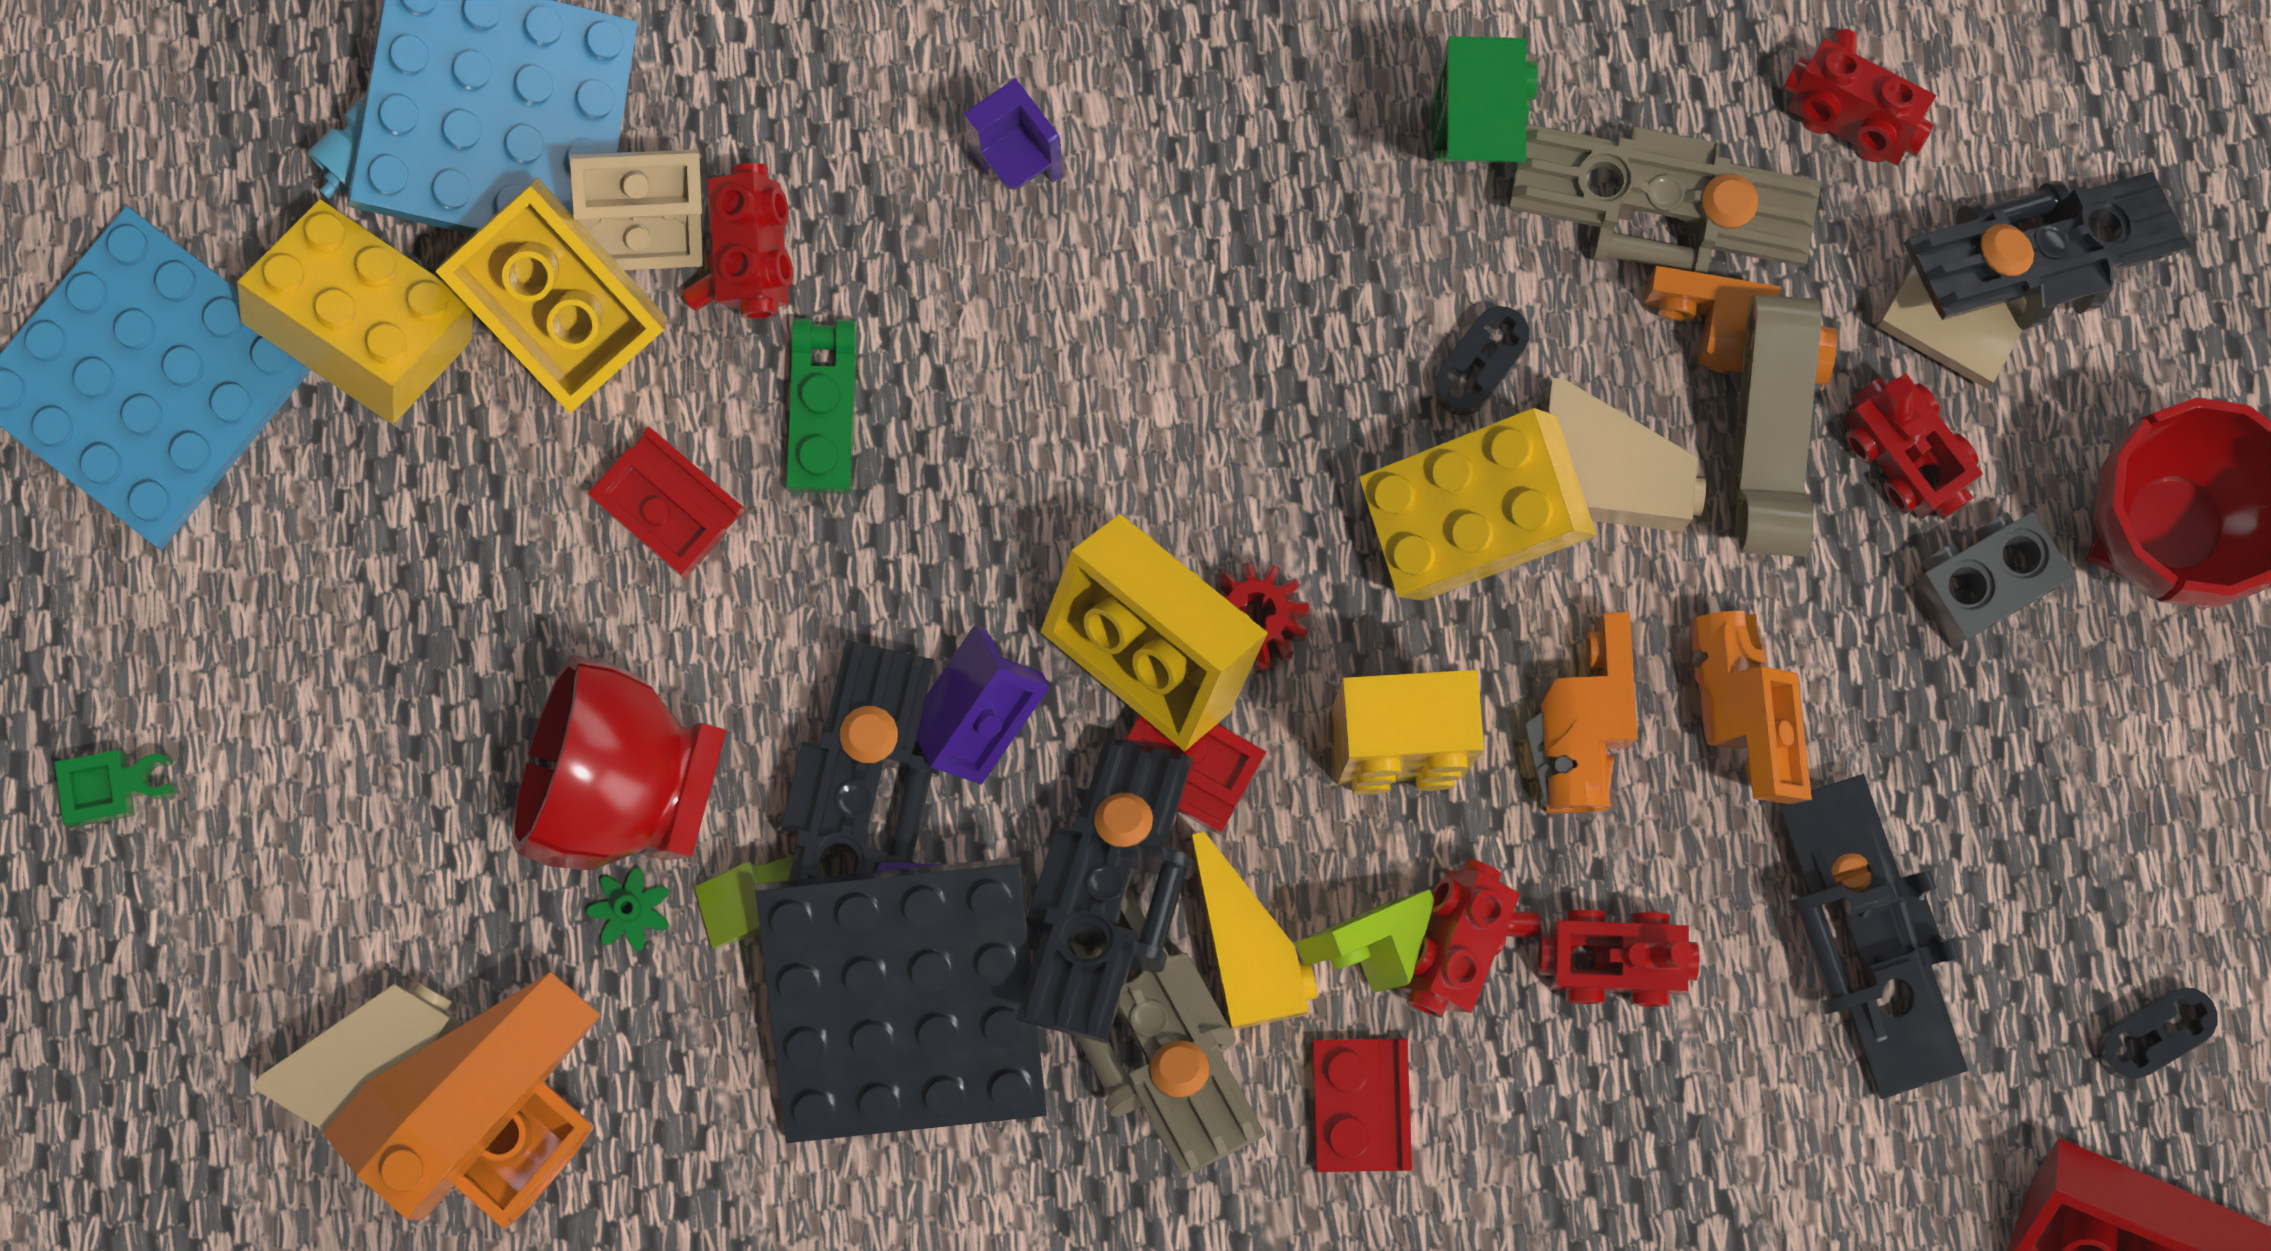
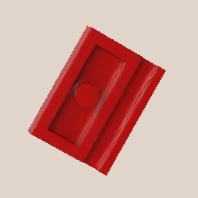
M649 426L643 432L644 436L633 448L629 447L587 494L592 501L685 580L727 534L726 530L737 518L740 519L746 511L741 504Z
M1139 715L1125 740L1193 757V764L1178 812L1220 836L1267 751L1218 724L1184 752L1141 715Z
M1408 1038L1313 1040L1316 1173L1412 1171Z

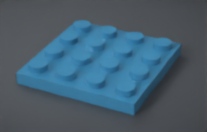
M382 0L346 207L473 234L533 179L538 177L573 215L569 155L617 153L638 21L554 0Z
M126 205L0 353V427L162 551L310 373L311 369L241 323L238 290Z

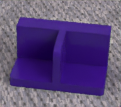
M1016 78L964 113L969 154L983 172L991 168L1006 188L1012 190L1019 189L1042 172H1045L1052 183L1063 176L1060 136Z
M974 626L927 693L916 738L931 768L981 785L1050 688L1043 672L1001 657L988 631L983 628Z

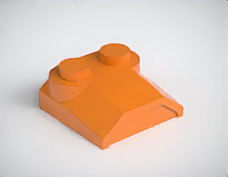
M544 1081L454 1186L499 1226L507 1229L534 1204L577 1154L595 1126Z

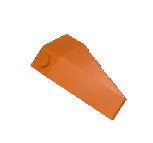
M549 972L369 1080L322 1134L352 1171L406 1220L424 1221L602 1015L554 973Z

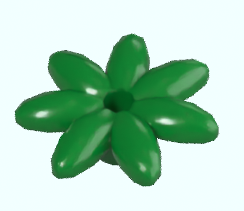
M636 867L627 878L625 890L609 876H603L600 879V885L610 901L593 904L586 910L587 915L592 918L610 920L601 936L603 945H611L625 932L632 948L640 952L645 945L643 926L662 931L669 928L668 920L660 913L652 910V908L659 905L668 896L669 890L661 886L643 892L644 873L641 868ZM632 904V912L624 914V907Z

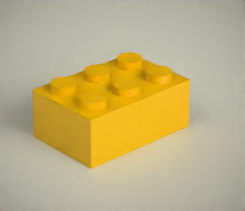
M538 177L533 179L443 260L435 271L569 414L662 333L668 319L578 220H574L571 212Z
M321 199L237 281L241 323L392 425L400 419L460 355L472 339L473 311L447 283Z
M1536 408L1521 412L1359 476L1397 597L1420 601L1433 598L1597 536L1558 417Z
M1118 514L1071 550L1040 633L1184 752L1231 713L1268 633L1246 613L1240 611L1204 582L1199 575L1188 569L1157 544L1148 534L1142 532L1121 514Z
M1478 670L1343 678L1331 709L1337 785L1352 784V794L1355 795L1390 792V784L1396 781L1416 780V790L1437 791L1454 788L1455 780L1465 777L1484 750Z

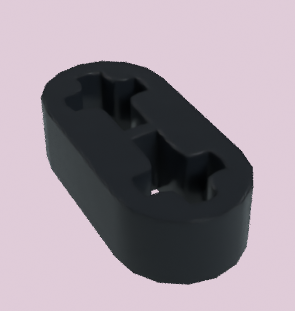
M1504 306L1487 309L1477 318L1443 363L1435 380L1434 393L1438 403L1446 411L1455 415L1465 416L1478 412L1488 402L1521 358L1529 341V327L1526 319L1518 311ZM1503 323L1509 325L1513 329L1510 340L1515 346L1511 348L1506 344H1502L1491 358L1484 355L1482 351L1487 346L1491 335L1485 328L1490 326L1497 330ZM1474 363L1482 369L1477 375L1473 386L1479 394L1475 397L1470 393H1465L1460 399L1454 397L1451 394L1454 383L1448 376L1453 374L1461 378Z
M2183 987L2160 995L2109 1025L2101 1033L2097 1042V1056L2101 1066L2110 1075L2127 1080L2139 1079L2156 1072L2205 1043L2214 1034L2218 1025V1012L2214 1002L2206 993L2195 988ZM2176 1001L2181 1007L2193 1005L2197 1009L2199 1015L2191 1021L2195 1030L2193 1034L2187 1028L2173 1030L2166 1034L2161 1027L2162 1024L2178 1014L2174 1006ZM2123 1033L2127 1039H2133L2149 1033L2153 1043L2142 1048L2137 1053L2141 1063L2139 1066L2132 1060L2120 1062L2117 1059L2115 1052L2123 1046L2119 1038L2120 1034Z

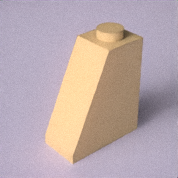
M1552 378L1545 392L1543 411L1558 417L1592 521L1683 532L1692 521L1693 515L1701 516L1706 496V479L1696 477L1698 457L1566 379Z
M418 982L412 992L404 987L393 984L260 1075L252 1088L324 1132L369 1080L458 1028L461 1021L446 1013L452 1001L430 987Z

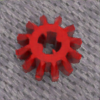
M1251 562L1242 564L1241 584L1227 572L1219 575L1218 584L1225 594L1221 595L1240 611L1246 613L1247 605L1260 604L1261 613L1267 609L1271 612V615L1266 617L1263 628L1268 633L1256 657V665L1259 671L1263 672L1268 671L1270 667L1269 649H1272L1278 658L1284 662L1292 659L1294 652L1286 639L1305 641L1308 629L1294 620L1307 616L1310 607L1309 603L1304 601L1287 602L1299 590L1300 584L1296 579L1288 580L1278 588L1274 585L1279 571L1277 566L1269 565L1266 569L1264 580L1255 579V568Z

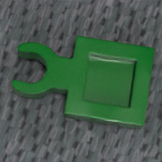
M120 750L54 762L63 825L70 828L135 816L132 798L135 796L146 795L153 799H166L177 793V787L171 784L152 787L150 783V775L156 767L173 764L172 759L162 754L144 756L131 767H128L126 753Z

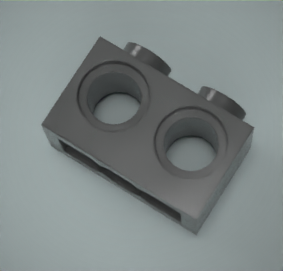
M2034 511L2015 522L2007 512L1975 531L1980 542L1962 552L1958 550L1955 543L1950 544L1921 562L1926 573L1911 585L1951 649L2054 591L2075 576ZM2004 547L2016 548L2025 556L2027 561L2026 573L2014 572L2005 564L2003 559ZM1951 577L1961 578L1970 584L1974 592L1973 604H1962L1953 598L1949 591V579Z

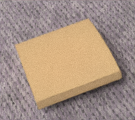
M698 149L569 155L574 220H578L623 270L703 266L702 203Z
M1912 263L1877 327L1988 389L1996 380L2022 332L2018 325V316L2026 310L2025 297L1941 320Z

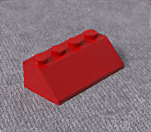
M2058 1138L2032 1179L2006 1251H2271V1226Z

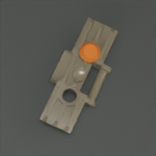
M1526 124V162H1518L1509 209L1598 227L1593 261L1605 263L1607 257L1651 266L1707 274L1713 249L1805 267L1808 262L1821 181L1731 164V159L1719 157L1720 143L1633 126L1627 139L1620 137L1618 141ZM1596 168L1613 170L1620 179L1617 194L1610 197H1601L1594 194L1588 187L1587 174ZM1635 211H1643L1679 218L1681 220L1680 230L1696 234L1697 241L1695 248L1613 233V229L1617 219L1631 221Z
M1128 887L1120 911L1119 927L1137 931L1139 940L1145 916ZM1071 939L1069 943V950L1081 959L1097 957L1104 950L1098 946L1077 943V940ZM1164 947L1163 951L1168 956L1164 970L1155 973L1137 970L1135 975L1126 980L1116 1012L1122 1024L1128 1023L1145 1055L1146 1065L1129 1073L1128 1078L1109 1041L1106 1044L1079 1036L1076 1037L1108 1095L1105 1105L1110 1114L1117 1117L1143 1106L1181 1178L1264 1137L1265 1131L1218 1049V1045L1221 1050L1231 1047L1236 1040L1234 1033L1226 1019L1222 1016L1188 953L1169 956Z

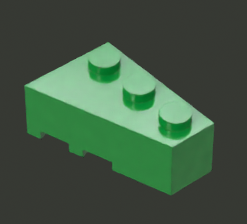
M1448 36L1431 100V161L1526 162V122L1529 116L1530 100H1535L1538 82L1537 61H1526V38Z

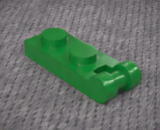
M793 318L787 490L789 493H852L858 335L856 319H837L836 325H814V321L811 318ZM813 350H836V366H813Z

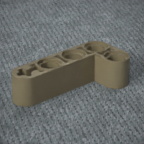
M1752 295L1749 302L1729 505H1736L1735 529H1729V538L1740 553L1807 557L1811 548L1814 523L1813 506L1811 500L1805 495L1804 490L1821 333V305L1818 298Z

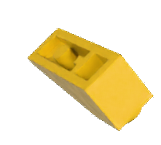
M1205 832L1192 834L1191 846L1196 862L1195 865L1226 1015L1231 1030L1306 1016L1309 1012L1307 1000L1318 998L1312 965L1304 966L1303 961H1298L1295 945Z

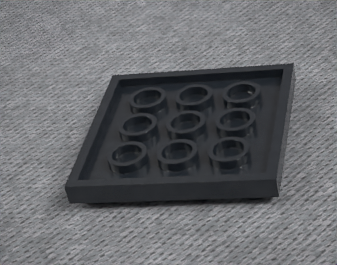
M1020 857L757 884L755 889L786 1143L1047 1116L1038 1026L1016 1020V1014L1032 967Z

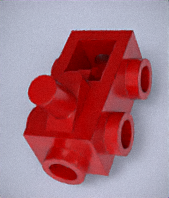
M1850 29L1837 30L1832 35V41L1825 38L1811 60L1801 55L1783 87L1786 91L1794 94L1787 110L1801 116V122L1808 130L1817 134L1832 132L1855 144L1858 154L1870 162L1878 163L1886 160L1898 166L1906 152L1917 157L1935 126V123L1925 119L1937 95L1857 55V34Z
M761 163L734 165L730 168L731 175L708 178L712 251L708 253L707 258L711 273L684 289L683 296L687 304L694 311H698L716 300L717 303L739 310L741 317L745 319L775 317L778 315V307L789 305L788 290L793 280L792 262L785 250L784 229L789 215L787 199L780 183L768 177L767 165Z
M1907 373L1890 381L1888 385L1882 377H1879L1850 399L1856 408L1845 419V422L1851 428L1845 434L1847 443L1854 454L1864 463L1868 464L1872 460L1877 462L1889 478L1884 483V490L1889 500L1900 512L1907 514L1913 510L1918 518L1922 520L1936 511L1940 518L1944 520L1974 498L1967 488L1983 475V472L1977 466L1979 463L1977 453L1965 437L1958 433L1953 435L1938 415L1940 407L1937 400L1921 383L1914 384ZM1925 467L1935 472L1937 484L1934 488L1929 485L1918 470L1919 468Z
M1466 859L1462 870H1447L1445 877L1439 881L1432 891L1435 902L1413 976L1409 984L1398 987L1409 993L1406 1003L1411 1007L1438 1018L1443 1017L1445 1010L1472 1013L1494 957L1505 946L1506 936L1536 938L1539 935L1541 929L1539 914L1536 912L1514 911L1521 893L1499 882L1502 873L1494 867L1477 860Z
M1568 910L1567 921H1556L1551 925V936H1540L1539 975H1550V990L1566 991V1003L1605 1004V992L1631 993L1632 1006L1668 1007L1670 1006V995H1681L1688 992L1689 981H1697L1700 963L1698 943L1689 942V925H1671V914L1637 912L1631 914V923L1606 922L1605 911ZM1586 947L1593 952L1595 963L1590 970H1580L1572 964L1571 955L1575 948Z

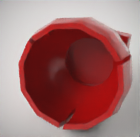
M2200 397L2138 418L2136 422L2130 425L2108 455L2098 473L2093 519L2097 532L2086 561L2123 576L2151 599H2156L2158 602L2193 606L2202 610L2222 607L2271 588V421L2250 405Z
M572 655L558 672L541 711L527 753L529 756L556 763V768L552 770L528 762L524 764L514 808L511 842L516 853L546 866L590 871L636 853L661 860L692 858L727 730L705 723L682 727L644 678L606 660Z

